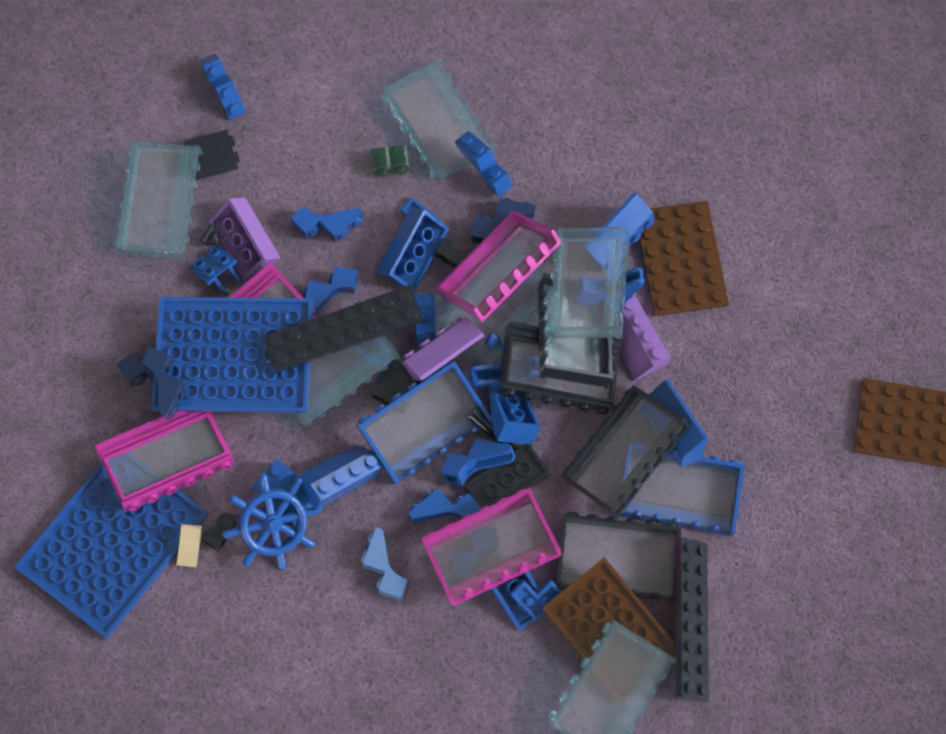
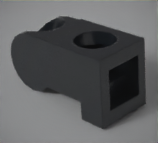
M448 237L444 238L436 250V257L453 268H456L469 255L468 252L460 251L453 247L452 240Z
M222 513L218 517L217 524L210 534L206 531L201 537L202 541L220 551L227 539L223 538L222 533L236 527L233 515Z

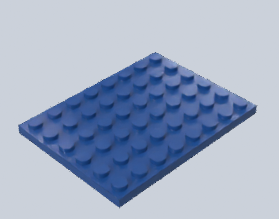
M160 297L156 349L171 355L174 359V368L168 375L183 381L187 386L186 395L178 404V411L308 413L310 362L276 373L264 336L313 319V299ZM154 374L151 410L159 411L157 377Z
M128 452L108 460L124 497L163 480L162 477ZM101 463L14 567L108 640L178 553L181 524L200 526L209 513L178 489L171 495L165 494L159 497L153 503L147 502L141 505L135 511L125 512Z

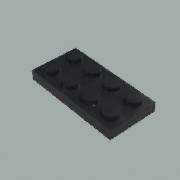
M525 444L514 451L515 459L512 463L491 467L464 485L468 493L481 508L485 506L490 507L502 498H509L521 489H531L551 475L530 444Z

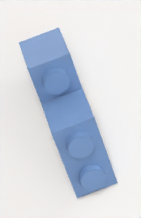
M376 527L375 531L369 535L367 543H370L369 548L363 551L361 557L363 568L384 575L383 577L380 576L376 587L379 588V594L402 602L408 585V579L397 575L391 569L388 562L383 530Z

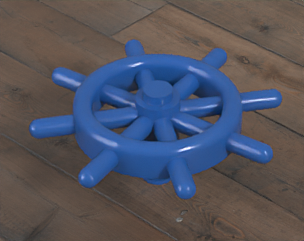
M262 473L259 476L262 490L254 493L246 502L235 495L229 497V501L232 504L241 508L238 517V527L224 531L222 536L227 539L241 535L244 542L251 548L243 560L244 566H249L257 553L266 556H276L278 568L284 570L286 568L284 553L293 549L299 542L309 548L315 547V542L304 536L307 517L321 513L322 508L315 510L313 507L304 509L301 502L294 496L302 485L303 481L301 478H296L287 491L281 488H269L267 475ZM272 498H280L282 501L274 511ZM264 501L265 507L261 510L257 509L256 506ZM289 503H291L296 512L282 515ZM250 514L261 520L248 524ZM297 520L295 529L283 524ZM263 529L256 541L250 536L249 532ZM279 531L289 536L283 542L280 540ZM271 533L273 545H264V542Z

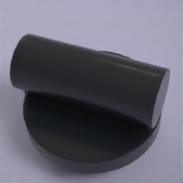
M208 225L199 241L206 246L210 244L213 246L219 239V231L214 226Z

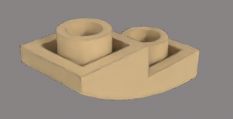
M181 524L177 555L178 566L197 567L201 526Z

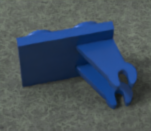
M218 244L188 267L208 286L213 282L224 296L228 293L217 279V276L227 269L238 284L242 282L232 268L237 263V260Z

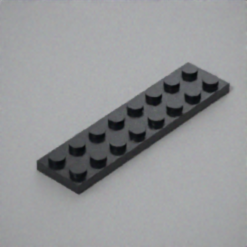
M410 284L264 336L275 372L280 373L424 322Z
M676 537V698L709 702L707 543L685 537Z

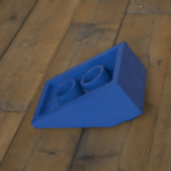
M489 387L492 429L497 441L533 445L541 426L530 401L524 400L520 396H504V393L498 392V387Z
M277 458L264 472L268 478L269 488H281L287 491L293 484V479L297 476ZM260 479L251 487L253 494L262 490ZM299 488L294 496L301 502L304 509L313 507ZM272 498L274 511L282 499ZM289 503L282 515L296 512L291 503ZM297 520L290 521L289 523L295 527Z
M529 571L490 589L518 631L534 620L508 592L522 579L537 592L539 587Z

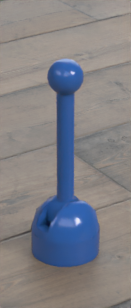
M491 332L485 341V345L493 349L498 346L503 348L504 345L501 343L500 336L494 332ZM512 349V354L516 355L519 358L527 356L525 354L522 355Z

